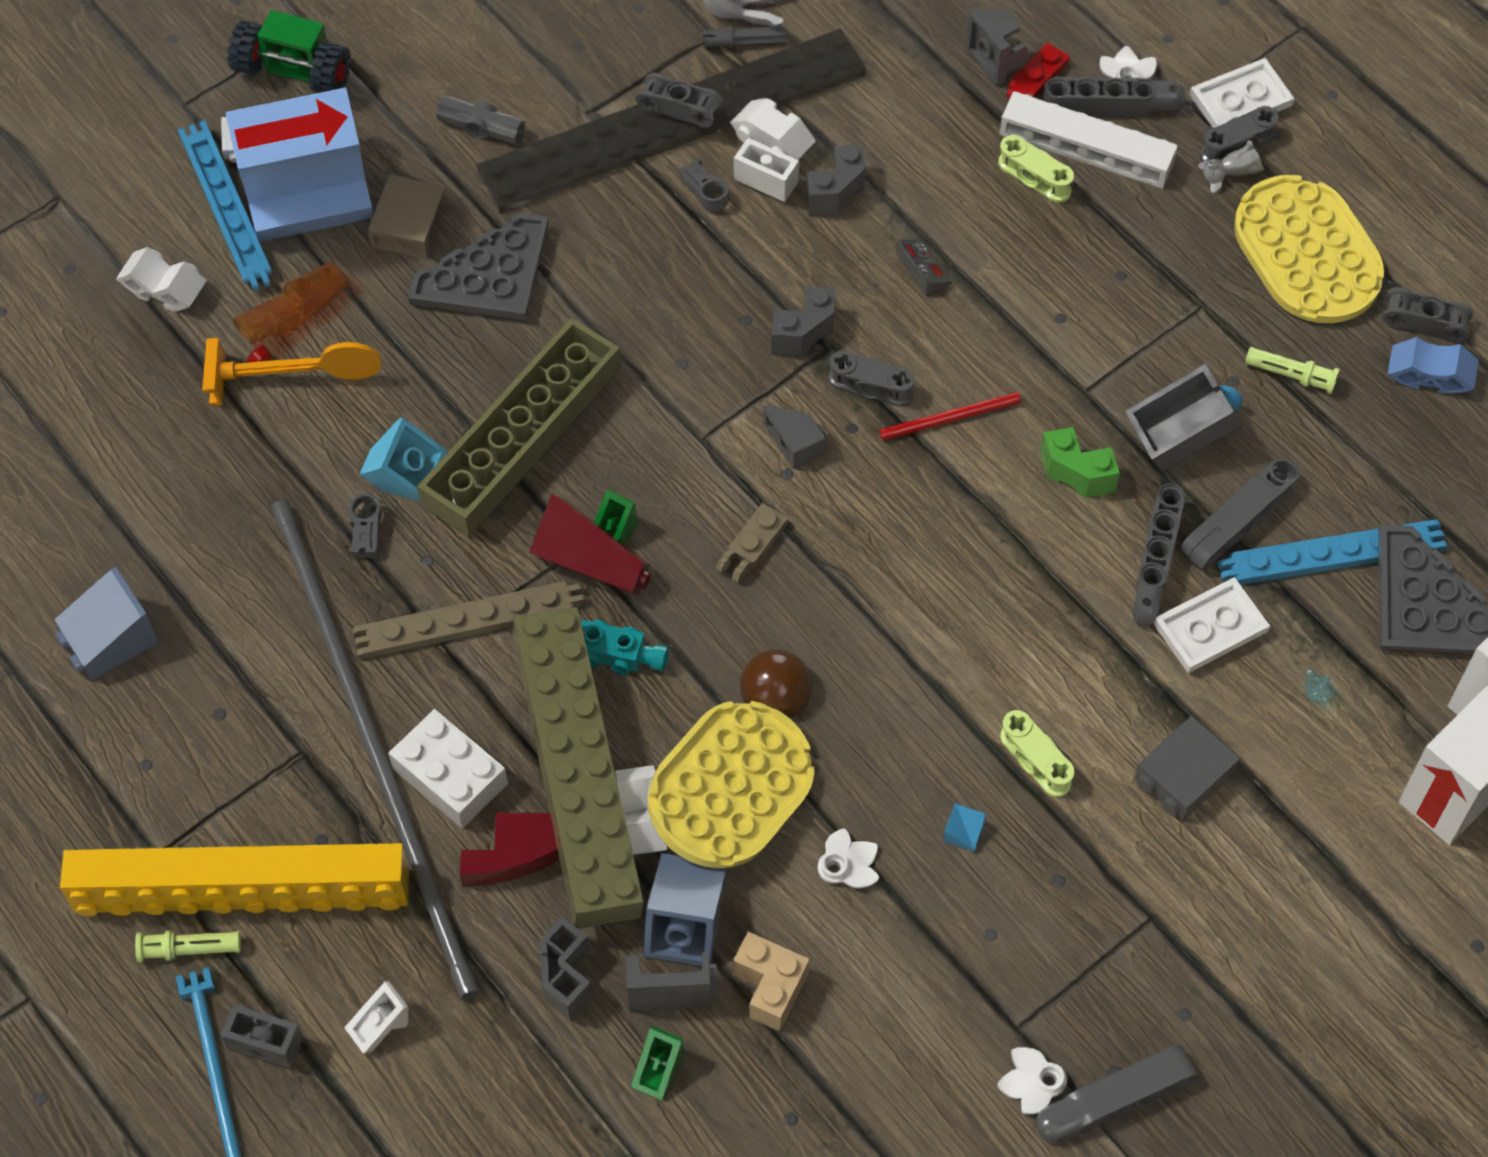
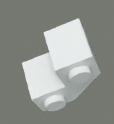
M768 98L751 101L730 122L736 130L737 137L742 142H745L747 138H751L797 160L816 141L799 117L792 113L788 116L775 109L777 104Z
M149 247L133 252L116 278L138 298L148 302L151 297L165 302L163 304L164 308L174 312L189 308L207 281L194 265L183 261L170 266L163 260L159 252Z
M654 765L615 771L633 855L667 850L665 842L660 838L652 824L648 810V789L655 773Z

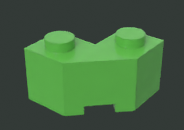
M1073 427L1043 432L1040 453L1048 478L1058 483L1062 481L1076 489V493L1085 498L1116 492L1120 472L1112 447L1081 453Z

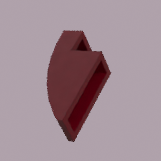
M496 813L494 850H461L460 879L462 887L484 886L514 880L530 875L559 861L560 858L550 813Z

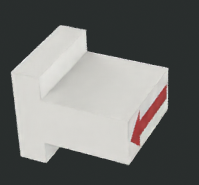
M1488 637L1476 648L1447 706L1457 716L1425 747L1398 801L1449 845L1488 807Z

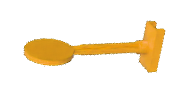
M219 338L206 339L202 390L204 393H210V406L223 405L224 380L237 379V377L306 372L323 369L338 378L360 380L369 378L379 372L382 364L381 355L377 350L368 345L357 342H342L325 348L320 358L236 363L235 361L226 362V352Z

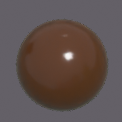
M768 650L759 653L747 663L741 674L740 693L745 704H749L751 701L759 702L777 709L789 718H793L805 708L810 699L812 680L809 670L800 658L790 652Z

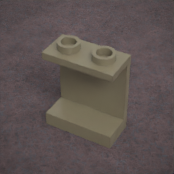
M389 174L368 228L371 248L427 259L431 250L428 236L439 207L447 208L448 205L445 186L435 182H423L407 176L399 177Z

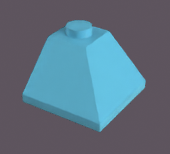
M401 417L370 449L359 475L383 492L420 501L417 486L442 460L448 450Z

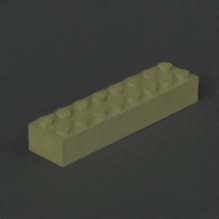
M571 317L420 482L417 489L421 505L470 537L621 368L620 347Z

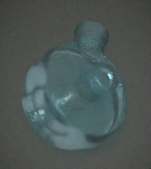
M1308 669L1305 672L1307 680L1304 685L1306 692L1309 694L1308 699L1312 702L1316 700L1323 703L1328 702L1335 693V689L1330 683L1331 678L1327 675L1321 677L1316 675L1313 669Z

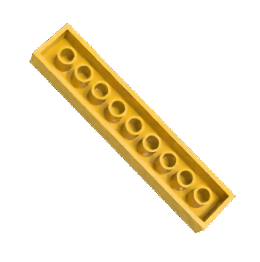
M402 843L64 850L60 889L73 912L87 917L95 916L97 913L102 912L126 916L131 914V912L161 915L164 911L196 914L202 910H211L218 914L230 913L232 910L261 913L265 909L296 912L301 908H312L319 912H327L332 910V908L362 911L366 907L396 910L400 906H408L410 869Z

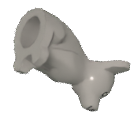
M1251 140L1247 141L1245 147L1228 154L1223 160L1212 159L1201 162L1198 165L1199 169L1203 171L1206 180L1211 183L1210 190L1212 194H1216L1221 190L1224 177L1227 175L1243 176L1251 173L1256 174L1264 170L1261 159Z

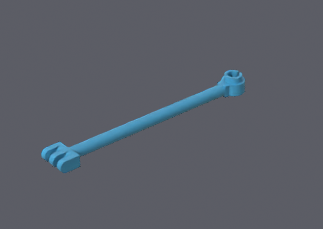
M210 967L203 968V977L205 979L203 982H199L197 971L189 972L192 985L186 986L183 974L176 976V981L181 999L192 998L226 1156L241 1157L205 994L215 991Z

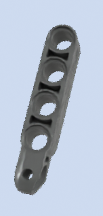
M1056 77L1046 83L1043 101L1057 104L1060 107L1075 112H1082L1088 116L1142 117L1152 112H1174L1182 109L1186 103V93L1183 86L1169 80ZM1175 87L1177 91L1172 92L1169 89Z
M1285 459L1273 460L1184 540L1179 551L1202 571L1209 569L1280 503L1282 498L1296 486L1300 475L1298 468L1295 464Z
M1174 483L1164 484L1157 493L1135 586L1137 596L1132 615L1136 624L1151 625L1160 611L1185 502L1183 488ZM1165 501H1170L1174 503V505H1169L1165 503ZM1159 527H1164L1169 531H1162ZM1154 553H1155V554H1160V555L1163 556V557H1162V558H1157V557L1153 556L1152 554H1154ZM1146 580L1155 581L1157 584H1149Z
M1175 1045L1080 1088L1064 1099L1045 1107L1037 1116V1132L1042 1139L1049 1143H1062L1189 1085L1198 1078V1074L1182 1045Z

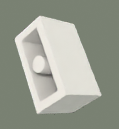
M747 138L734 157V179L785 202L799 182V160L751 138Z

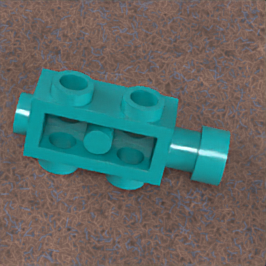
M602 620L582 621L581 625L591 668H597L599 664L611 666V670L615 673L627 675L629 671L638 672L640 664L649 665L652 670L664 672L669 657V647L655 644L654 647L647 646L644 633L633 627H615Z

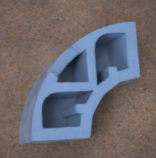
M1415 337L1392 345L1387 375L1397 382L1419 390L1421 385L1439 388L1438 393L1443 394L1468 392L1475 389L1479 359L1461 344L1438 346Z

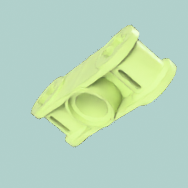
M1009 135L1003 138L1000 145L1002 154L998 162L1000 169L1017 178L1027 187L1041 193L1050 201L1062 203L1070 198V185L1074 180V173L1069 166L1057 161L1047 152L1036 148L1020 136Z
M1013 710L1007 713L1003 719V728L1000 734L1003 745L1013 754L1021 767L1044 789L1045 793L1055 798L1067 795L1075 773L1072 763L1059 751L1052 739L1042 732L1028 714L1020 710Z

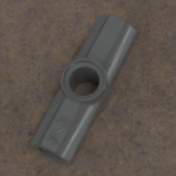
M442 96L436 113L437 120L464 128L467 134L480 140L490 136L509 143L520 144L526 127L525 120L500 113L491 103L482 100L472 104L449 96Z

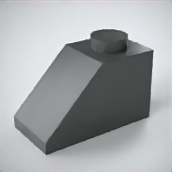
M771 405L763 407V424L792 469L825 454V441L828 439L826 431L821 424L815 423L811 415Z

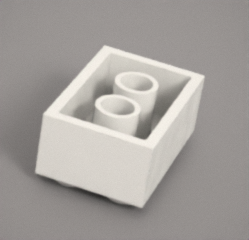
M436 709L431 711L388 753L392 769L462 829L508 785L505 767Z

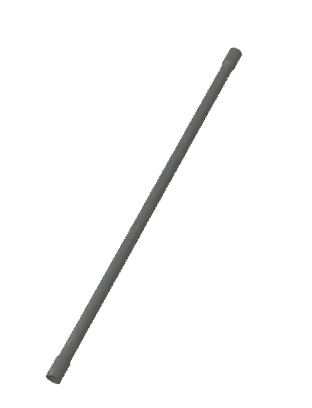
M279 500L271 506L273 515L286 541L451 969L450 973L461 1000H469L479 994L478 986L470 966L466 963L297 529V522L291 506L287 500Z

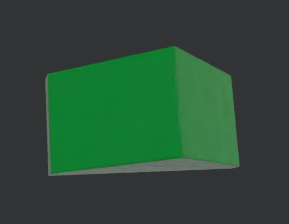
M608 489L594 522L624 544L637 526L636 503Z
M651 1026L631 1087L659 1100H663L685 1056L684 1039Z

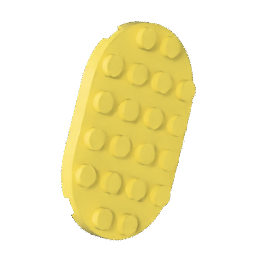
M1298 175L1271 177L1250 188L1242 197L1234 221L1235 236L1243 253L1273 299L1289 313L1301 319L1317 323L1332 324L1344 322L1361 315L1375 302L1384 278L1383 262L1377 248L1344 199L1328 185L1320 181L1318 184L1310 181L1301 180L1302 176Z
M733 701L710 709L666 756L651 779L647 802L649 815L656 832L671 850L697 865L709 868H731L752 860L765 848L795 812L812 786L814 767H812L809 754L811 748L806 737L789 717L777 709L759 702L751 701L749 704H733Z

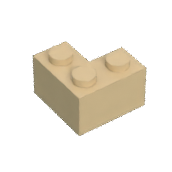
M747 932L733 960V975L758 986L749 1003V1018L777 1031H781L809 974L810 959Z

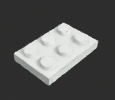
M1266 58L1193 86L1189 94L1212 128L1261 106H1270L1279 112L1293 106L1294 97Z
M1235 577L1157 616L1153 623L1188 673L1267 633L1270 628L1268 622Z

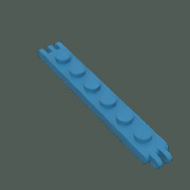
M206 121L199 122L202 130L200 132H197L194 124L188 126L191 133L189 136H187L183 128L178 129L180 139L243 283H250L253 291L259 290L258 279H262L265 287L270 286L268 276L272 275L271 268Z
M1435 519L1403 525L1413 526L1421 534V538L1433 550L1436 549L1441 553L1448 549L1447 542L1441 541L1445 536L1442 530H1438L1441 528L1439 520ZM1378 529L1232 552L1228 555V559L1220 560L1217 565L1219 570L1223 571L1220 574L1222 581L1226 582L1235 577L1240 585L1378 563Z

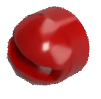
M259 344L246 358V363L272 361V355L264 345Z

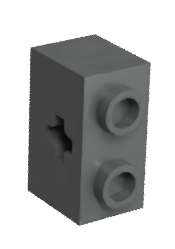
M235 1004L220 1035L228 1050L289 1069L292 1068L304 1039L297 1023Z

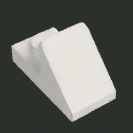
M386 981L344 1028L363 1054L372 1053L392 1029L406 1028L408 1026V1006L390 982Z

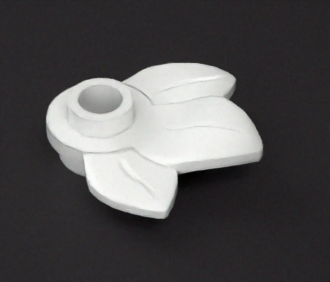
M1125 46L1117 53L1115 58L1101 56L1099 65L1102 73L1109 78L1150 79L1155 73L1157 63L1155 57L1139 60L1130 47Z
M845 828L834 832L828 837L825 847L826 854L819 859L817 868L819 876L825 882L830 884L843 882L851 888L861 889L869 887L879 880L878 874L870 868L877 853L876 843L866 841L851 842ZM836 865L840 868V871L832 873L828 870V867Z
M1025 1047L1014 1048L1011 1050V1056L1016 1069L1001 1078L997 1086L1006 1096L1013 1099H1022L1021 1110L1023 1114L1040 1113L1041 1110L1049 1105L1051 1097H1056L1064 1091L1067 1084L1066 1073L1059 1065L1048 1063L1043 1054L1038 1050ZM1050 1076L1054 1078L1056 1083L1048 1086L1043 1082V1078Z

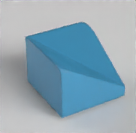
M955 803L944 832L943 841L974 852L985 824L986 814Z

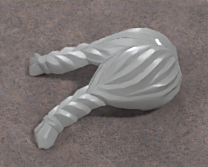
M703 0L708 11L721 18L745 19L747 22L768 25L778 29L784 22V19L768 12L743 9L749 4L765 5L766 3L773 4L775 1L780 2L781 0Z

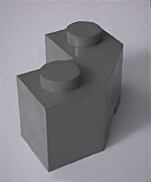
M863 144L834 146L833 170L807 171L809 216L839 214L854 195L858 196L864 190L866 167Z
M805 286L804 311L773 310L771 355L802 356L821 338L825 339L833 333L835 288Z
M561 916L539 940L541 980L544 1000L571 1021L593 996L591 982L574 969L589 952L588 937Z

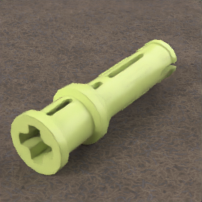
M1252 346L1245 360V365L1300 380L1299 384H1302V386L1307 387L1311 385L1326 390L1327 394L1330 395L1333 393L1340 372L1338 368L1331 370L1315 365V361L1310 360V362L1302 363L1256 349Z
M172 930L165 931L164 934L144 935L143 932H137L135 938L137 962H144L145 959L165 958L166 961H172L176 959L177 955L241 952V935L239 931L176 935Z

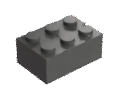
M1206 363L1125 411L1151 459L1161 473L1242 426Z

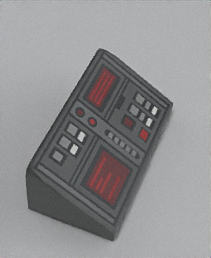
M922 238L901 239L897 241L896 253L925 295L951 284V280Z

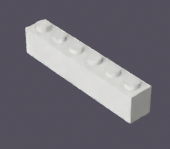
M1013 92L1002 115L999 134L1005 137L1009 135L1020 136L1035 147L1162 189L1174 164L1178 145L1167 140L1158 139L1137 130H1130L1115 125L1112 122L1103 121L1088 116L1085 113L1075 112L1060 107L1057 104L1048 103L1033 98L1030 95Z

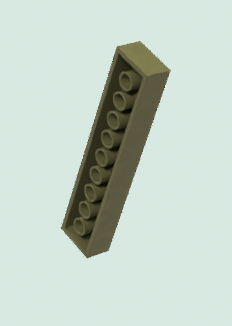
M578 607L514 617L513 639L573 925L580 929L641 918L643 908L642 893Z

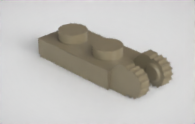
M762 503L729 545L728 550L724 552L717 563L716 570L724 573L736 558L741 562L734 570L732 580L740 583L750 569L756 567L787 526L788 517Z

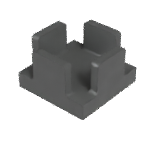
M978 7L969 12L966 50L994 85L998 87L1006 83L1009 72L1026 64L1028 46L1022 43L1010 49L1009 43L1005 40V38L1019 32L1021 25L1008 9L1004 8L998 11L995 8L983 13Z

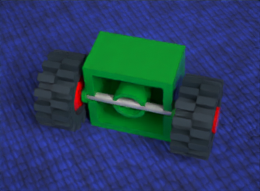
M270 10L263 25L240 20V23L236 24V29L232 31L233 37L229 39L231 44L227 48V52H229L227 61H229L228 67L233 71L255 76L263 68V62L266 72L311 84L310 88L315 93L341 89L347 83L346 77L350 73L348 67L351 66V61L349 60L351 57L350 50L345 46L327 42L323 23L313 19L308 20L296 17L286 12L281 13Z

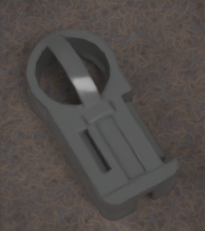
M700 159L692 161L690 167L685 165L679 169L681 183L701 202L704 208L716 211L727 206L729 203L727 184L717 176L712 177L702 167ZM718 191L722 192L723 195L715 198L711 192Z
M362 493L355 496L349 506L350 523L353 528L352 548H349V552L353 558H376L379 554L382 509L380 502L374 495ZM361 503H364V519L357 517L355 514V509ZM371 503L376 505V512L373 516H371Z

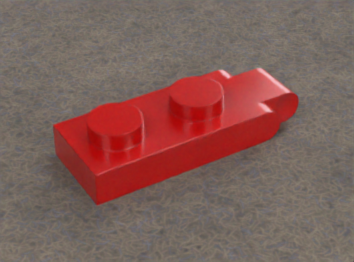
M1047 42L1011 79L1008 85L1010 89L1006 97L1010 99L1013 92L1037 98L1045 89L1046 83L1050 79L1056 78L1069 64L1070 55Z

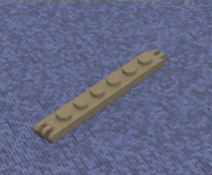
M562 581L355 626L352 629L353 636L358 637L354 640L355 647L360 648L357 650L358 659H368L513 627L514 617L583 606L587 603L586 596L582 595L584 588L582 584L570 585L568 581Z

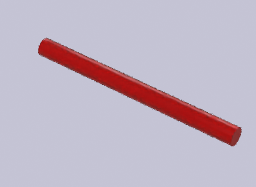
M1019 392L1011 393L879 429L881 440L885 441L1021 404V397Z

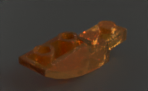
M330 261L285 284L282 294L235 317L234 327L251 345L270 335L277 340L325 308L347 287L350 279L333 261Z

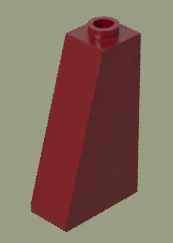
M551 494L529 553L635 594H640L641 589L645 590L651 578V572L648 571L650 564L566 499Z

